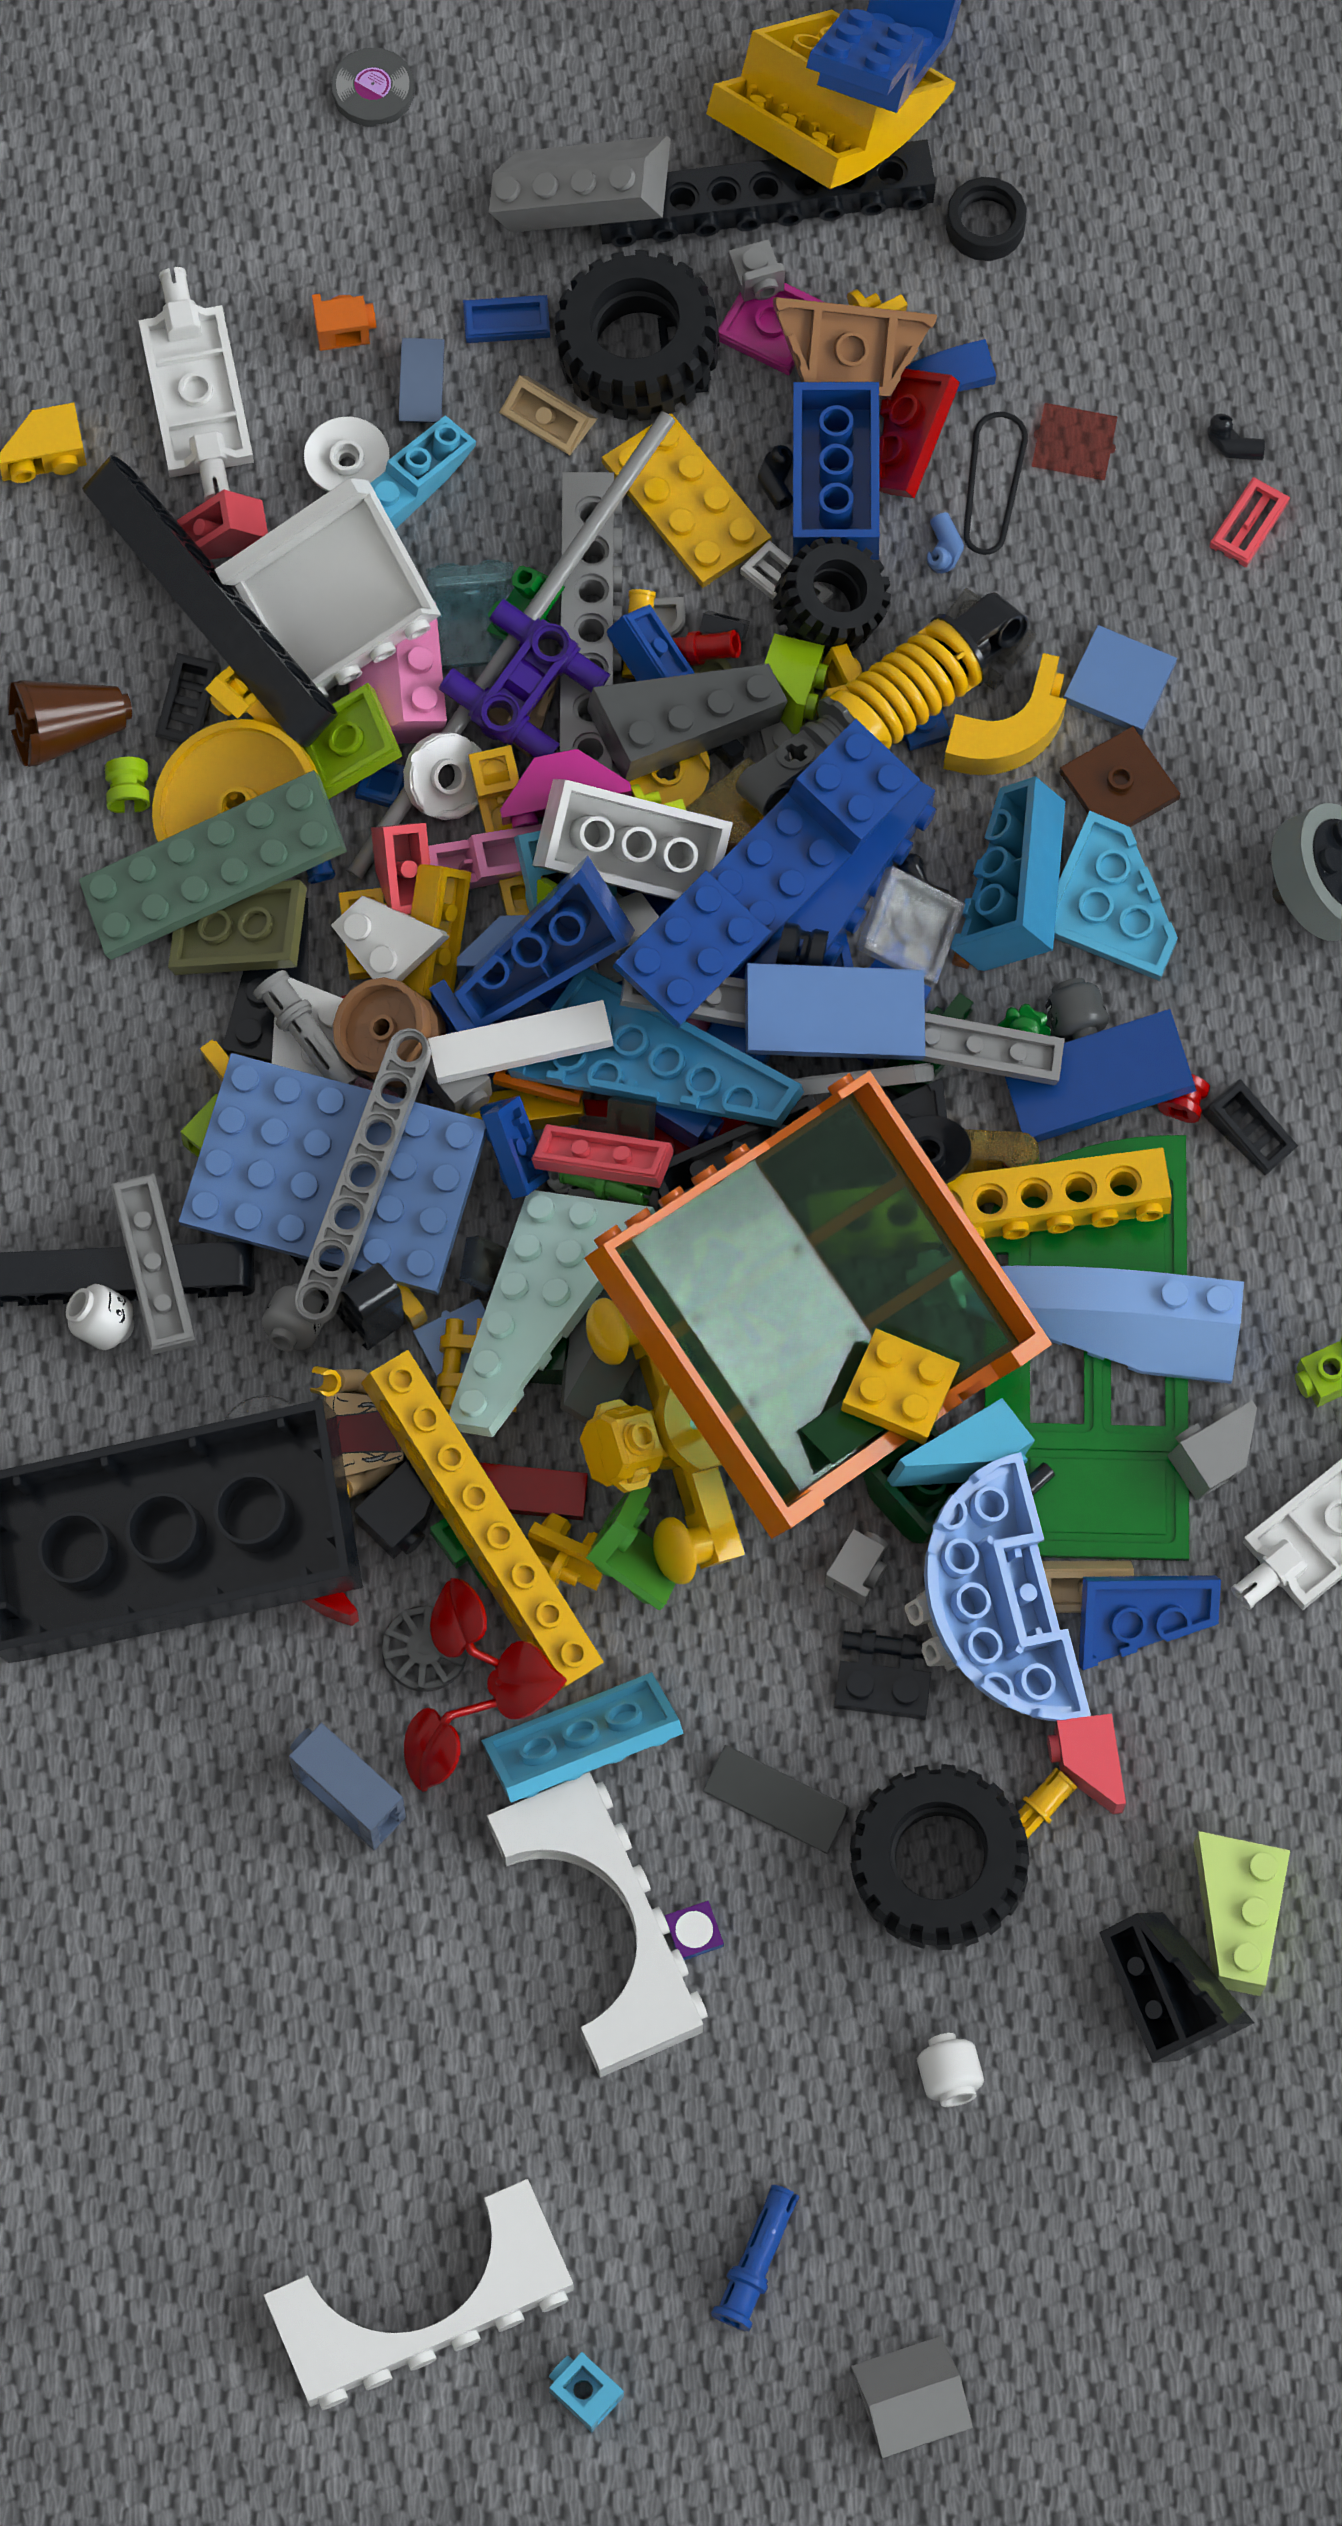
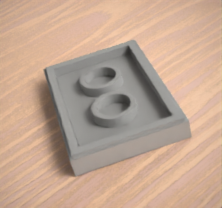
M931 1063L870 1070L881 1087L935 1080L934 1066ZM869 1070L794 1078L793 1080L802 1084L803 1095L830 1093L827 1088L848 1073L856 1080Z

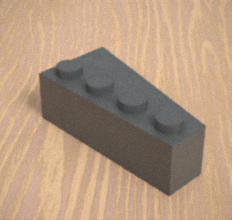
M762 664L593 687L587 711L620 776L627 781H631L779 723L788 700L770 665Z

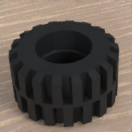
M831 537L827 543H825L823 538L814 540L810 547L806 544L799 550L781 574V578L776 583L774 589L777 595L773 599V609L781 610L776 616V620L779 626H787L788 629L784 634L787 637H795L800 640L824 645L823 657L830 651L831 647L846 643L851 652L857 650L862 643L866 642L884 619L887 613L886 608L891 600V594L886 592L890 587L889 577L881 576L884 566L880 560L874 563L870 559L873 553L868 548H865L862 552L856 548L858 542L850 539L846 544H841L840 537ZM813 583H829L840 589L849 602L850 611L838 612L826 607L816 596Z

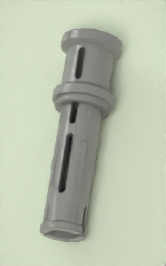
M281 970L265 979L254 990L253 995L257 1000H263L277 1018V1027L284 1032L290 1031L324 1078L355 1086L360 1080L359 1076L354 1073L347 1062L341 1057L334 1044L311 1016L312 1005L308 1000H302L288 982V973L285 970Z

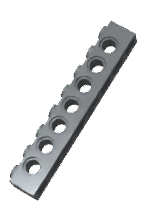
M562 472V555L585 522L583 520L591 515L613 483L614 472ZM622 500L582 557L583 559L587 556H597L602 560L598 563L590 564L581 559L564 583L565 588L561 593V626L568 632L569 637L579 644L578 647L581 648L579 653L611 674L604 686L613 685V671H621V656L607 636L606 631L622 617V605H613V592H622V566H613L614 553H622V527H614V514L622 515ZM593 594L599 596L601 600L595 603H588L582 600V598ZM586 634H596L601 639L596 642H587L582 637ZM566 674L562 677L560 676V752L579 749L584 753H597L601 757L596 761L620 776L615 764H612V758L594 722H588L581 718L583 714L588 713L587 706L591 692Z

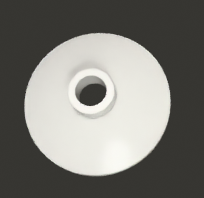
M338 417L324 422L311 433L304 449V463L308 475L318 487L327 492L350 477L369 480L371 483L385 472L387 461L390 458L388 443L382 432L372 423L356 417ZM346 457L355 460L354 465L347 467L341 466L339 463Z

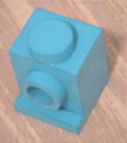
M583 2352L575 2360L570 2356H566L549 2375V2378L554 2381L549 2387V2393L584 2424L591 2433L624 2398V2391ZM581 2382L590 2384L593 2389L592 2395L584 2400L577 2398L574 2394L575 2386Z

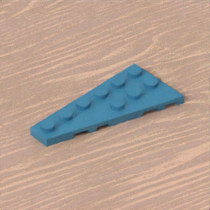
M590 968L574 976L550 1011L603 1000L614 1046L507 1069L512 1078L780 1128L804 1093L802 1084L687 1021L677 1029L662 1013L620 1006L622 986Z

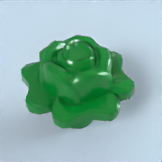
M1029 1004L1021 1005L1019 1011L1013 1007L1008 1008L1005 1018L997 1025L999 1027L1048 1036L1051 1034V1028L1046 1024L1048 1020L1047 1014L1035 1011Z

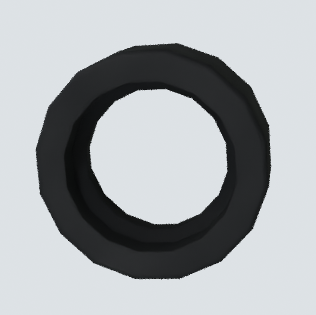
M979 177L966 181L955 190L948 203L946 231L950 242L961 254L974 260L993 261L1006 257L1017 249L1024 237L1027 213L1024 199L1012 184L999 178ZM980 200L994 201L1003 205L1009 211L1011 225L1003 234L993 237L978 236L968 231L962 224V213L970 203Z

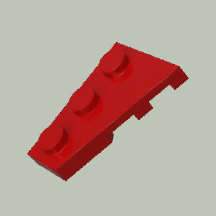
M904 369L901 379L891 396L881 400L880 415L884 417L883 435L879 438L880 492L915 498L960 384L952 375Z

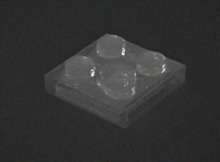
M895 867L885 868L856 949L895 969L924 970V983L926 985L937 984L966 904Z

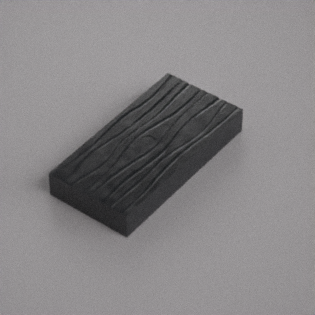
M323 1399L0 1470V1657L8 1663L41 1658L363 1588L337 1416Z

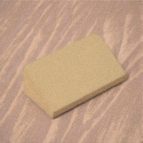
M521 375L516 380L499 412L569 456L598 419L532 378Z
M1042 1561L1055 1613H1081L1083 1577L1134 1576V1568L1131 1561Z

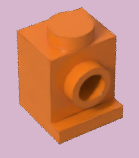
M320 294L312 295L320 351L370 344L369 329H376L377 327L373 303L365 304L364 295L355 297L339 295L326 301H321Z

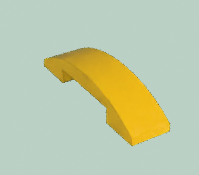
M508 745L468 754L484 832L513 829L512 824H502L500 813L501 807L520 780L512 746ZM523 875L499 880L498 887L506 916L528 915L530 912L525 898L526 888Z

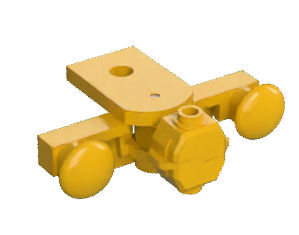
M648 1296V1299L650 1300V1302L652 1303V1305L654 1306V1308L656 1309V1311L658 1312L666 1326L670 1328V1326L668 1325V1323L666 1322V1320L664 1319V1317L662 1316V1314L660 1313V1311L658 1310L650 1296ZM608 1298L597 1299L589 1308L586 1317V1333L593 1352L604 1363L618 1365L626 1358L628 1348L632 1347L636 1360L640 1359V1368L653 1409L647 1410L638 1405L629 1406L621 1399L597 1405L593 1418L586 1422L580 1437L585 1460L591 1478L594 1481L607 1487L614 1485L623 1493L647 1487L651 1474L658 1471V1469H672L685 1510V1520L688 1529L675 1517L663 1519L656 1527L654 1533L653 1550L656 1562L662 1573L676 1584H687L693 1579L697 1565L700 1566V1569H704L745 1555L718 1467L722 1466V1464L614 1302ZM775 1358L717 1371L738 1403L780 1375ZM700 1375V1377L702 1378V1380L704 1381V1383L706 1384V1386L708 1387V1389L710 1390V1392L712 1393L720 1407L723 1409L724 1412H726V1410L724 1409V1407L722 1406V1404L720 1403V1401L718 1400V1398L716 1397V1395L714 1394V1392L712 1391L704 1377ZM784 1389L752 1410L754 1416L752 1424L771 1453L791 1449L801 1444ZM733 1424V1426L735 1427V1429L737 1430V1432L739 1433V1435L741 1436V1438L743 1439V1441L745 1442L753 1456L756 1458V1455L754 1454V1452L752 1451V1449L750 1448V1446L748 1445V1443L746 1442V1440L744 1439L736 1425Z

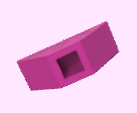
M579 749L535 757L501 807V820L503 825L512 824L513 828L537 825L539 823L538 818L544 817L553 779L569 780L632 796L631 785L629 781Z

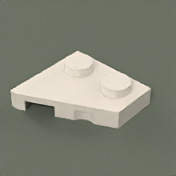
M361 896L331 924L372 979L385 977L402 982L450 937L447 932L441 929L434 928L416 920L412 916L396 911L385 904L365 896Z

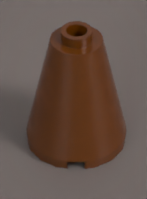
M26 680L12 682L8 686V716L14 715L16 729H12L11 733L18 757L24 766H39L125 729L126 720L132 719L130 698L127 693L122 694L117 686Z

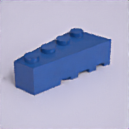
M588 855L461 980L454 994L476 1028L493 1023L629 944L635 929Z

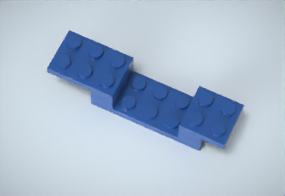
M869 0L867 11L844 9L810 52L806 68L820 73L817 85L897 113L948 45L962 0Z
M855 719L796 778L789 792L710 872L705 870L619 957L612 967L678 1029L728 977H734L785 925V922L878 830L886 816L918 784L920 778Z

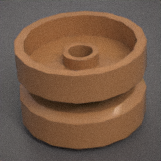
M385 977L366 980L350 990L339 1004L333 1022L334 1043L341 1057L346 1062L375 1081L388 1044L395 1033L406 1028L416 1029L423 1033L428 1040V1038L446 1035V1023L439 1009L403 982ZM405 1040L398 1047V1057L405 1062L415 1061L422 1053V1045L416 1040ZM392 1081L386 1084V1086L395 1088L406 1086L400 1081Z

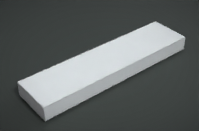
M603 1000L428 1038L438 1085L614 1046Z

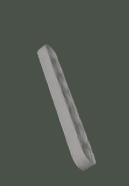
M406 1028L398 1031L393 1035L388 1044L295 1296L296 1308L302 1317L310 1323H325L333 1318L341 1302L340 1290L348 1283L431 1057L430 1045L423 1033L416 1029ZM409 1039L420 1042L422 1053L418 1059L412 1062H405L398 1057V1047L402 1042ZM392 1081H400L407 1087L405 1098L395 1104L384 1101L382 1091L385 1085ZM379 1122L389 1125L392 1131L391 1137L385 1144L373 1145L368 1142L366 1135L370 1126ZM362 1164L374 1167L376 1177L372 1184L366 1187H357L352 1183L351 1174L354 1168ZM346 1206H353L360 1211V1221L351 1229H342L337 1226L335 1221L338 1211ZM338 1248L344 1253V1263L336 1271H326L320 1265V1257L327 1249ZM322 1290L329 1297L327 1308L317 1314L306 1311L304 1306L306 1296L312 1291Z

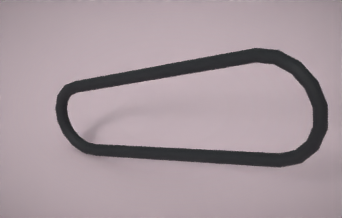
M993 412L985 415L977 423L973 432L964 541L969 549L981 555H990L997 552L1005 542L1028 442V433L1024 423L1015 415L1007 412ZM1004 417L1018 425L1021 430L1022 441L999 541L992 548L981 549L976 547L970 540L979 434L982 426L988 420Z

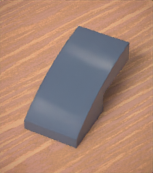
M402 338L399 422L436 423L442 418L445 339Z

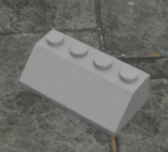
M668 136L516 151L493 173L489 213L505 228L513 232L663 218L671 139Z

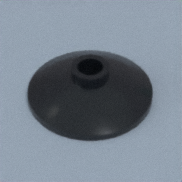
M936 1115L917 1116L904 1121L945 1184L955 1180L965 1171L971 1160L972 1146L969 1135L961 1125L949 1118ZM882 1151L883 1164L890 1176L894 1178L898 1174Z

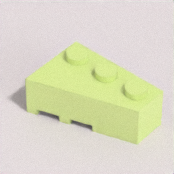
M1198 1831L1193 1845L1198 1867L1212 1972L1228 1990L1261 1996L1267 1983L1290 1850Z

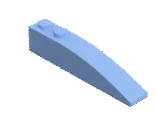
M1001 1266L1051 1342L1061 1346L1064 1343L1087 1351V1355L1103 1361L1106 1358L1128 1366L1127 1369L1140 1374L1232 1383L1241 1324L1243 1281L1112 1268ZM977 1292L968 1293L966 1312L996 1322Z

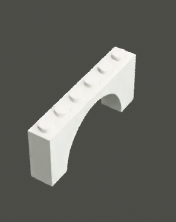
M587 1772L575 1780L566 1781L533 1797L487 1815L489 1829L506 1867L519 1862L537 1859L559 1860L578 1865L605 1881L619 1896L630 1915L637 1946L631 1976L616 2001L599 2017L581 2027V2037L601 2078L703 2033L702 2019L707 2018L708 2015L698 1992L695 1991L690 1994L682 1977L689 1975L680 1951L678 1949L670 1951L663 1935L670 1931L660 1907L651 1909L645 1892L650 1891L651 1888L641 1865L635 1867L631 1865L626 1853L627 1850L632 1849L628 1835L622 1823L614 1825L607 1809L612 1808L613 1803L603 1781L595 1784L591 1773Z
M528 2179L484 2198L492 2231L491 2250L486 2270L480 2283L468 2300L453 2314L432 2326L403 2333H385L360 2327L349 2322L331 2309L319 2296L308 2275L264 2294L266 2303L310 2407L316 2404H320L322 2410L334 2407L348 2399L346 2391L361 2384H364L366 2390L379 2387L393 2379L390 2372L407 2364L410 2371L422 2368L437 2359L434 2352L452 2345L454 2351L462 2350L480 2341L481 2338L478 2333L495 2325L499 2332L510 2329L525 2320L522 2313L540 2306L542 2312H547L569 2301L566 2294L574 2291V2284Z

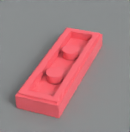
M546 1124L531 1160L534 1168L539 1170L660 1188L674 1150L672 1144L668 1142Z

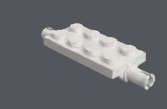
M174 267L176 283L172 282L170 268L159 273L165 299L163 311L154 318L138 321L169 477L200 472L204 501H207L215 495V488L219 492L223 489L230 491L225 468L254 463L222 305L209 308L196 305L190 299L186 270L182 267Z
M1342 1459L1244 1537L1243 1544L1260 1562V1565L1237 1584L1231 1586V1591L1237 1600L1243 1596L1244 1600L1241 1604L1246 1609L1250 1610L1259 1600L1279 1586L1288 1593L1303 1611L1342 1579Z

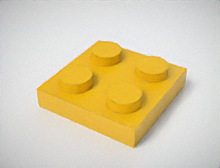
M876 1328L844 1398L841 1411L924 1445L931 1433L960 1363Z

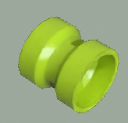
M129 756L111 759L105 764V779L110 783V789L106 792L107 809L111 812L125 813L124 801L134 800L135 812H143L150 807L149 790L144 787L145 782L149 778L148 763L144 759Z

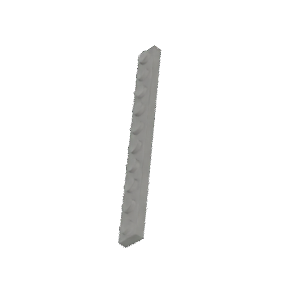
M728 977L689 1018L745 1028V979ZM625 978L623 979L620 1006L661 1013ZM925 1013L926 1056L923 1060L919 1061L1056 1085L1060 1079L1065 1039Z

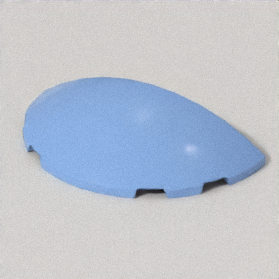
M1021 1452L1008 1455L987 1464L970 1475L969 1479L954 1494L949 1496L933 1524V1532L929 1541L928 1551L925 1555L924 1582L929 1613L936 1633L953 1663L974 1683L977 1689L1005 1708H1011L1040 1720L1057 1722V1720L1091 1716L1068 1629L1060 1630L1037 1545L1044 1541L1023 1457Z

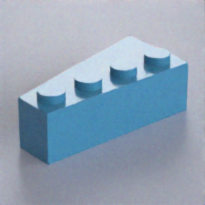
M1036 776L999 789L984 837L989 842V845L982 858L977 859L973 873L978 878L972 898L965 899L961 915L966 918L962 932L954 934L950 948L977 970L987 971L1053 951L1066 801Z

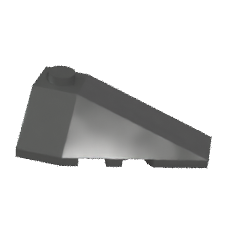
M639 1253L672 1303L684 1276L671 1271L669 1267L650 1255ZM625 1260L624 1263L626 1264V1266L628 1267V1269L630 1270V1272L632 1273V1275L634 1276V1278L636 1279V1281L648 1297V1293L646 1292V1290L644 1289V1287L642 1286V1284L640 1283V1281L638 1280V1278L636 1277V1275L634 1274V1272ZM605 1289L596 1298V1300L600 1298L612 1300ZM588 1310L568 1336V1357L563 1365L560 1409L585 1424L593 1418L597 1405L619 1399L640 1359L636 1360L632 1347L628 1348L626 1358L618 1365H609L601 1361L593 1352L587 1338L586 1317Z

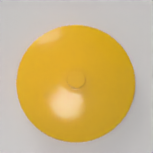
M250 719L227 720L210 725L196 732L183 742L166 762L159 776L152 803V819L156 839L160 842L313 770L318 774L317 769L304 748L285 732L273 725Z

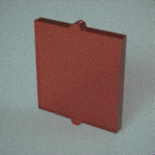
M1045 403L1040 428L1034 432V438L1037 439L1032 467L1105 481L1110 453H1114L1116 450V446L1112 443L1118 417Z

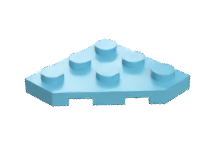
M1089 811L1059 879L1054 938L1160 981L1176 946L1177 934L1160 901L1161 897L1148 867L1145 866L1136 846L1137 842L1131 828Z

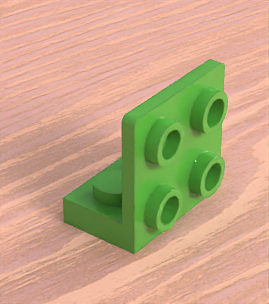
M647 1486L623 1495L607 1515L586 1558L594 1563L596 1569L603 1575L613 1577L631 1590L632 1594L639 1601L650 1604L657 1610H661L666 1605L676 1583L670 1581L660 1570L654 1555L653 1539L638 1529L650 1510L644 1506L652 1490Z

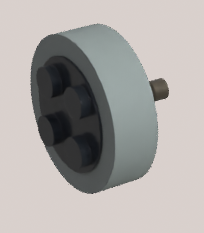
M1323 803L1287 819L1278 827L1271 849L1273 874L1277 887L1272 891V895L1278 904L1285 903L1294 918L1311 934L1323 940L1338 941L1342 940V806L1333 803Z

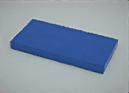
M1171 1009L1064 1043L1060 1079L1056 1085L1005 1076L1026 1146L1197 1091Z

